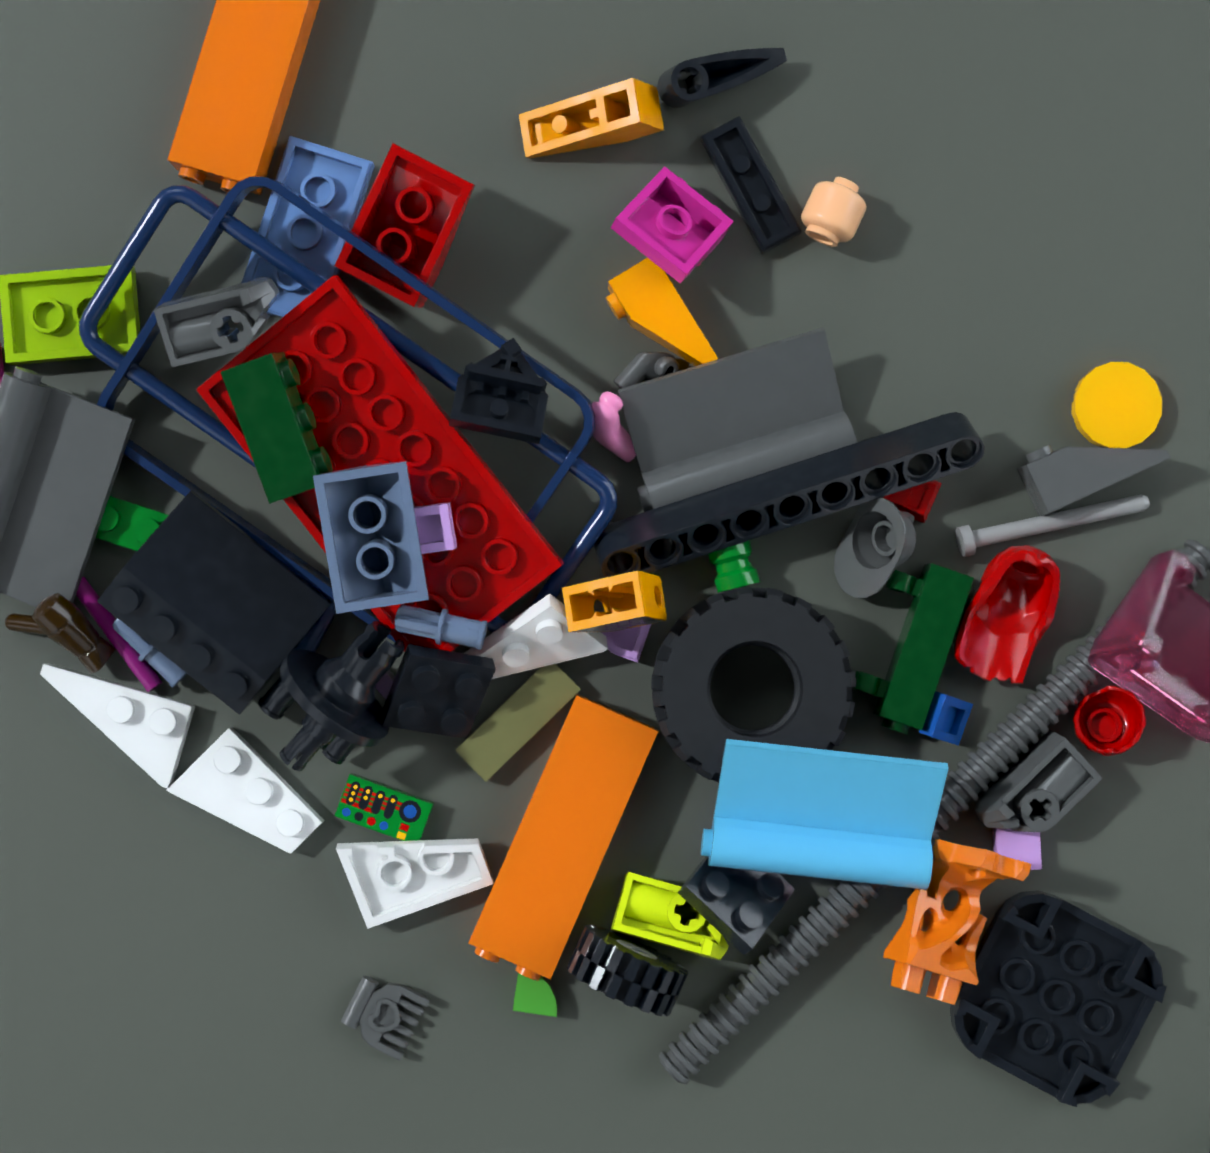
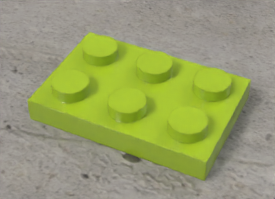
M112 265L0 275L5 362L9 365L97 358L84 346L81 340L79 321L83 311ZM135 266L131 269L97 326L99 337L123 355L127 354L140 333Z

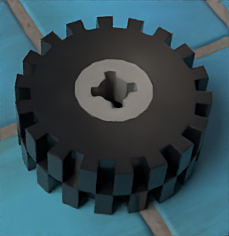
M591 924L590 926L585 925L567 965L569 973L575 975L576 979L588 983L590 988L605 993V996L613 1000H620L629 1007H637L643 1012H652L657 1016L664 1015L666 1017L671 1014L688 975L687 969L683 968L680 963L672 961V958L657 952L656 949L645 946L633 938H627L619 932H612L607 928L601 926L599 928Z

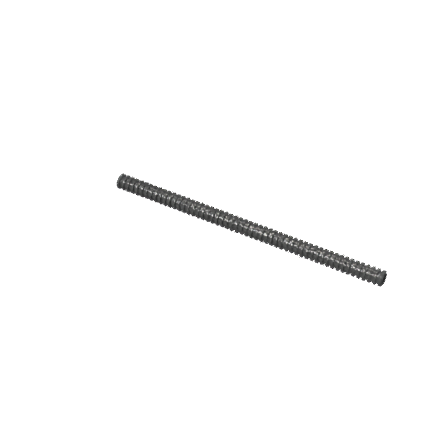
M1186 540L1184 542V550L1177 549L1174 552L1175 558L1167 559L1164 562L1165 568H1158L1154 572V579L1147 578L1144 581L1146 586L1144 589L1141 587L1135 590L1136 596L1134 598L1128 597L1125 600L1126 606L1124 608L1118 607L1115 609V617L1108 616L1105 619L1106 626H1098L1095 629L1096 635L1094 637L1089 635L1085 639L1087 643L1085 646L1078 645L1076 647L1077 654L1075 656L1068 655L1066 657L1067 663L1065 665L1059 664L1056 667L1057 673L1055 675L1049 674L1046 677L1047 683L1045 685L1038 684L1036 686L1038 692L1035 695L1029 693L1026 696L1027 702L1025 704L1019 703L1016 706L1018 711L1015 714L1010 712L1006 716L1008 721L1005 724L999 722L996 725L998 731L995 734L989 732L987 734L988 740L985 743L980 741L977 744L978 750L975 753L970 751L967 754L969 759L966 762L959 761L957 763L959 769L956 772L950 770L947 773L949 778L945 781L932 835L934 841L939 839L937 833L940 830L946 832L949 829L948 823L951 820L956 822L959 819L957 814L961 810L964 812L969 810L967 804L971 800L973 802L979 800L977 795L979 792L986 793L989 790L988 784L991 781L996 783L999 780L997 775L1000 772L1007 773L1009 771L1007 765L1010 762L1016 764L1019 761L1017 755L1020 753L1026 754L1029 751L1027 746L1030 743L1036 744L1039 741L1037 736L1040 733L1046 735L1049 732L1047 726L1050 723L1056 725L1059 722L1057 717L1060 714L1066 715L1069 712L1067 707L1070 704L1075 706L1078 703L1077 697L1079 695L1086 696L1088 694L1087 687L1089 685L1096 686L1098 684L1097 678L1099 676L1105 677L1108 674L1107 668L1109 666L1115 667L1118 664L1117 658L1119 656L1126 657L1128 655L1127 648H1135L1138 645L1137 639L1139 637L1145 638L1148 635L1147 629H1154L1158 625V618L1165 619L1168 616L1167 609H1175L1178 606L1177 600H1184L1188 595L1187 590H1194L1197 587V580L1203 581L1207 578L1206 571H1210V551L1205 546L1195 540ZM838 880L840 884L836 888L831 886L828 889L830 894L826 898L821 896L818 899L820 904L816 908L812 905L808 908L810 914L806 918L801 915L798 918L800 923L796 927L791 925L788 928L790 933L786 937L782 934L778 938L780 943L777 946L771 944L768 947L770 953L767 956L761 954L758 957L760 962L757 965L751 964L748 967L750 972L747 975L742 973L738 976L740 982L737 985L731 983L728 986L729 993H721L718 996L720 1001L717 1004L712 1002L709 1005L710 1011L707 1014L704 1012L699 1014L700 1021L697 1024L691 1022L689 1024L690 1030L687 1033L682 1031L679 1034L680 1040L677 1043L672 1041L669 1044L670 1050L667 1053L665 1051L659 1053V1061L666 1071L677 1082L686 1085L690 1081L688 1076L691 1073L697 1075L700 1072L698 1066L701 1063L707 1065L710 1062L708 1056L711 1054L717 1055L720 1052L718 1047L721 1044L727 1045L730 1042L728 1037L731 1034L737 1036L740 1033L738 1027L741 1024L747 1026L750 1023L748 1018L752 1014L757 1016L760 1013L758 1008L761 1005L767 1006L770 1003L768 998L771 995L777 997L780 994L778 988L781 985L787 987L790 984L788 979L792 975L797 977L800 974L798 969L802 965L807 967L810 964L808 959L811 956L817 958L820 955L818 949L821 946L827 948L830 945L828 940L832 936L837 938L840 935L838 930L842 926L845 929L850 926L848 920L852 916L855 919L860 916L857 911L861 907L867 909L870 906L868 901L872 897L877 899L880 896L878 891L882 887L886 890L890 886Z

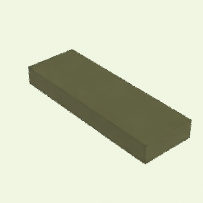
M558 664L540 667L455 751L487 782L581 688Z

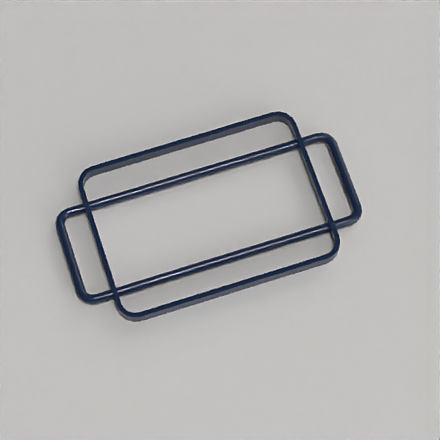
M249 177L237 182L227 193L220 206L197 190L186 185H173L161 190L152 200L86 306L79 321V335L84 346L95 357L116 370L101 393L97 402L98 405L113 410L117 398L130 380L255 467L254 462L224 424L139 366V363L160 332L154 311L126 355H123L99 337L97 326L166 213L177 203L189 206L210 222L156 308L166 301L182 297L223 231L313 293L326 282L325 279L233 216L243 199L251 191L258 188H269L501 349V345L509 341L287 185L268 177ZM363 307L402 356L452 391H456L458 377L461 374ZM522 350L521 354L535 373L573 399L580 406L584 416L583 431L571 451L544 432L541 434L539 444L527 442L560 465L527 516L534 523L568 472L593 488L600 498L597 510L563 557L562 561L564 564L552 573L529 606L531 607L548 594L557 599L562 591V587L566 586L612 520L617 509V493L613 483L603 473L579 457L595 430V415L591 401L578 388ZM130 439L128 440L124 452L126 456L182 495L186 496L193 490L301 578L334 600L331 580L139 445ZM371 609L352 611L354 615L367 624L379 621ZM496 616L487 623V630L493 633L508 623V621ZM390 634L387 636V638L396 642Z

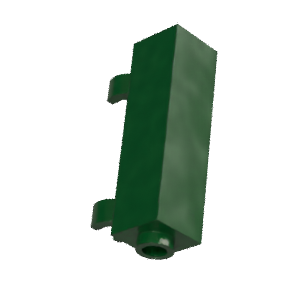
M933 563L924 564L920 578L894 570L885 587L913 596L885 680L856 670V687H853L878 696L873 714L884 717L883 727L906 735L909 727L919 730L923 729L974 577Z

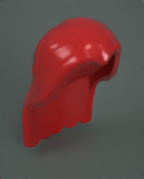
M1028 545L1010 546L998 553L987 565L981 577L980 587L965 611L955 644L956 660L964 667H970V672L986 681L997 678L1000 682H1005L1009 679L1011 684H1023L1033 652L1044 633L1050 627L1058 604L1060 570L1050 555Z

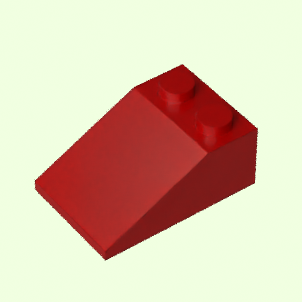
M393 143L351 231L433 287L443 267L475 185ZM345 242L334 265L335 267L413 307L423 308L427 297L354 246Z

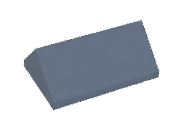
M407 461L365 465L314 475L313 480L336 614L429 600Z

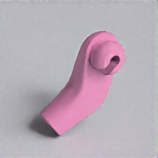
M603 392L599 402H592L591 404L595 415L593 437L613 454L625 462H630L635 458L636 454L630 434L620 423L618 411L622 408L623 401L614 393Z

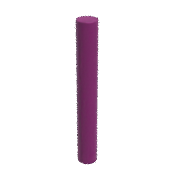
M82 577L76 594L77 598L148 693L153 691L163 682L146 660L143 662L138 660L140 654L113 629L112 625L116 620L115 617L97 602L100 597L87 579Z

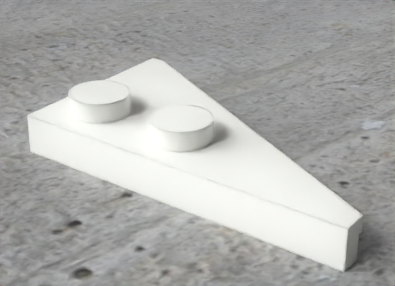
M548 594L486 637L482 650L472 647L464 654L492 658L496 668L492 679L602 653L608 649L606 636L601 632H568L565 605L551 594Z
M49 663L43 664L40 675L161 787L169 788L173 784L195 705Z

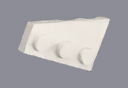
M233 727L228 728L166 790L290 854L325 821Z
M478 838L337 843L336 847L367 929L494 884L491 870Z

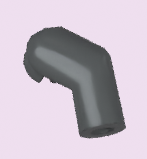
M640 352L613 382L622 389L641 383L643 380H651L680 371V366L675 357L670 353Z

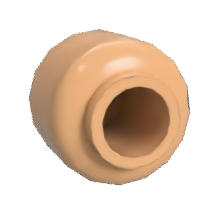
M835 177L833 182L821 181L817 183L801 214L802 222L807 227L805 233L815 241L831 247H836L839 242L850 241L854 237L867 208L865 200L858 194L859 186L842 177Z

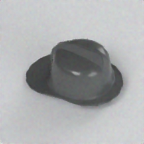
M883 497L860 505L835 554L834 572L837 583L846 594L854 598H869L877 594L887 583L894 569L908 561L915 550L916 531L913 526L914 516L909 512L899 511L891 501Z

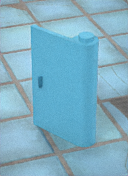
M726 739L712 828L703 829L701 856H708L709 866L927 890L933 866L931 839L948 773V763Z

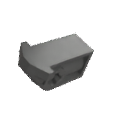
M260 277L249 282L166 301L155 308L154 313L171 367L235 353L251 344L261 334L271 315L266 312L279 294V289L273 280L268 277ZM232 319L234 323L241 322L243 330L239 331L238 328H230L228 321Z
M1049 729V732L1043 735L1036 744H1033L1029 751L1023 754L1019 761L1009 768L1007 773H1004L996 783L989 787L986 793L981 791L977 794L979 800L975 802V812L978 820L989 828L1011 829L1012 831L1022 832L1047 831L1055 826L1103 778L1065 737ZM1031 801L1035 804L1033 809L1029 805Z

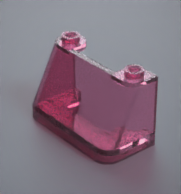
M1174 550L1166 551L1153 556L1095 639L1088 662L1095 670L1121 688L1133 692L1138 700L1188 735L1210 743V603L1186 586L1192 583L1196 573L1195 567L1189 562V559Z

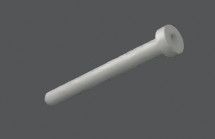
M1139 494L977 530H971L969 525L959 526L955 530L956 542L961 556L967 557L975 555L977 547L1144 512L1149 508L1150 502L1147 496Z

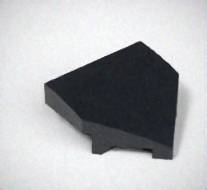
M514 338L502 344L501 349L475 364L471 362L465 366L464 374L458 377L449 426L539 444L549 397L545 392L547 383L543 377L539 378L521 354L522 349Z

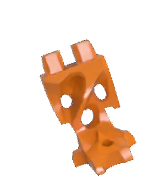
M935 839L929 887L927 890L912 889V894L907 899L905 919L884 951L883 958L895 961L891 986L920 994L925 972H932L926 997L955 1005L962 982L977 985L979 982L976 972L975 952L980 935L988 919L979 914L981 911L979 899L982 890L996 879L1024 881L1030 872L1031 864L1002 856L987 849ZM950 891H957L959 895L958 903L953 909L946 910L943 904L944 897Z

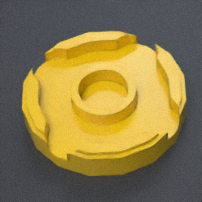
M1109 362L1095 367L1078 382L1071 410L1077 430L1090 443L1104 448H1128L1142 443L1155 431L1162 416V396L1156 381L1144 369L1129 362Z

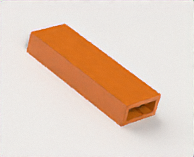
M216 0L167 159L179 171L178 176L199 185H204L205 179L220 183V189L228 193L237 182L246 178L267 177L320 0ZM263 188L253 190L251 193L261 195Z
M579 694L576 695L468 944L476 947L474 952L478 956L498 963L500 958L517 965L515 971L532 980L539 981L541 976L551 980L658 734L657 728Z

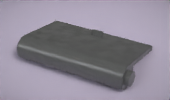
M823 327L617 390L619 397L623 401L622 409L644 482L643 486L637 487L644 512L857 443L851 422L843 410L827 336Z
M16 366L14 373L4 372L0 382V593L34 607H37L43 599L55 593H60L70 602L74 603L135 419L40 382L41 374Z

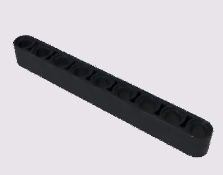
M958 412L943 414L610 523L593 546L601 571L605 577L633 571L651 573L967 470L975 466L982 459L985 446L965 415Z

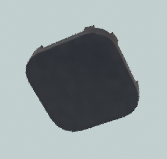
M1039 890L1025 891L1007 899L995 913L975 952L976 972L979 982L977 985L962 982L955 1005H950L951 1025L960 1042L977 1058H982L1052 1095L1061 1103L1077 1107V1104L1091 1103L1106 1094L1110 1097L1120 1085L1116 1077L1156 1000L1160 1003L1163 1002L1167 986L1163 984L1162 967L1155 956L1156 953L1143 942L1053 894Z

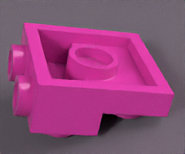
M664 166L615 218L611 229L681 284L696 266L699 267L722 241L734 221L725 215L720 208L710 203L691 188L686 181L676 176Z

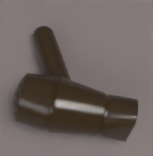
M60 593L52 594L43 599L34 610L33 616L13 613L5 619V626L11 631L47 635V637L72 655L78 657L79 661L91 674L99 671L115 651L111 644L99 636L81 610Z

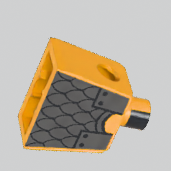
M633 571L562 587L568 632H614L663 622L667 619L662 581L660 576ZM596 599L602 603L604 612H594V602Z

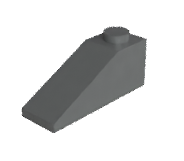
M1049 444L1025 455L1029 463L1017 468V471L1038 516H1042L1171 457L1167 450L1067 446L1053 451Z

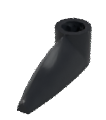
M784 48L745 49L685 60L668 69L660 76L657 84L658 94L666 105L673 108H681L695 100L739 86L780 66L787 61ZM678 79L681 81L686 80L687 90L679 87Z

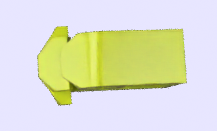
M632 872L626 873L611 926L612 931L702 957L721 960L729 947L723 935L691 905L690 910L696 912V919L687 920L685 925L680 923L681 916L674 913L675 907H680L686 902L678 894L681 886Z

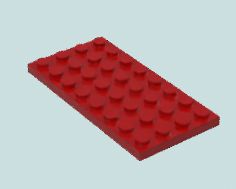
M333 275L196 389L253 461L221 371L270 353L284 352L286 359H292L297 367L300 376V385H297V389L302 403L307 402L314 413L316 428L313 429V433L318 446H323L330 457L332 472L365 465L407 461L414 507L450 502L457 548L422 554L429 600L371 609L380 622L393 629L390 635L395 641L398 639L403 640L405 644L404 652L408 644L446 651H453L459 644L442 641L441 645H437L435 639L398 632L395 629L394 622L399 606L406 605L440 613L442 609H448V614L479 621L484 620L489 623L564 564L459 428L449 426L450 417L338 275ZM315 488L283 499L326 553Z

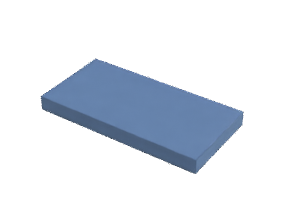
M289 136L275 180L287 185L351 230L360 213L375 165L372 161ZM272 190L258 233L326 281L333 275L339 276L341 269L334 265L346 241ZM253 251L251 252L242 283L260 277H268L273 280L279 289V294L266 312L267 314L282 318L312 293Z

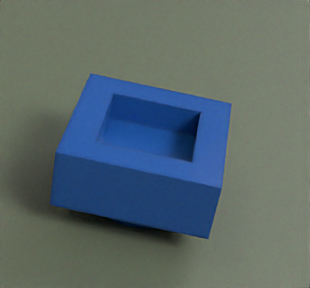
M935 691L923 729L919 730V733L959 746L973 704Z

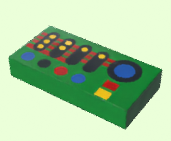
M351 773L334 816L402 841H417L422 838L434 803Z

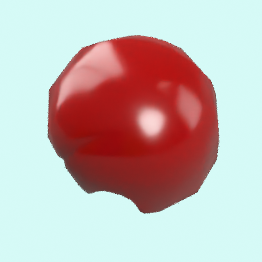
M1110 685L1086 695L1079 702L1073 717L1076 737L1087 750L1103 756L1118 755L1131 749L1140 740L1147 724L1144 706L1134 693Z

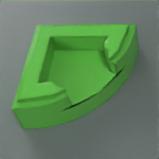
M518 973L513 1011L557 1017V999L549 982L543 976H541L539 981H536Z

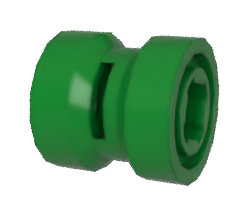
M750 541L708 554L709 562L716 567L717 576L714 580L717 593L760 582L757 569L752 567L751 562L748 561L752 554Z

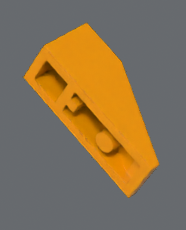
M635 78L519 114L526 158H536L623 143L664 131L657 87Z
M649 258L642 260L608 281L610 295L605 297L618 320L625 317L632 328L694 366L718 359L665 271Z

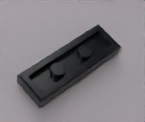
M740 116L701 136V143L761 254L801 234L802 230Z

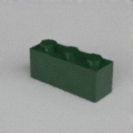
M284 352L270 353L221 371L269 504L315 488L313 476L332 472V463L326 449L323 446L319 447L313 433V429L316 428V419L307 402L302 403L297 389V385H300V376L293 360L290 358L286 359Z

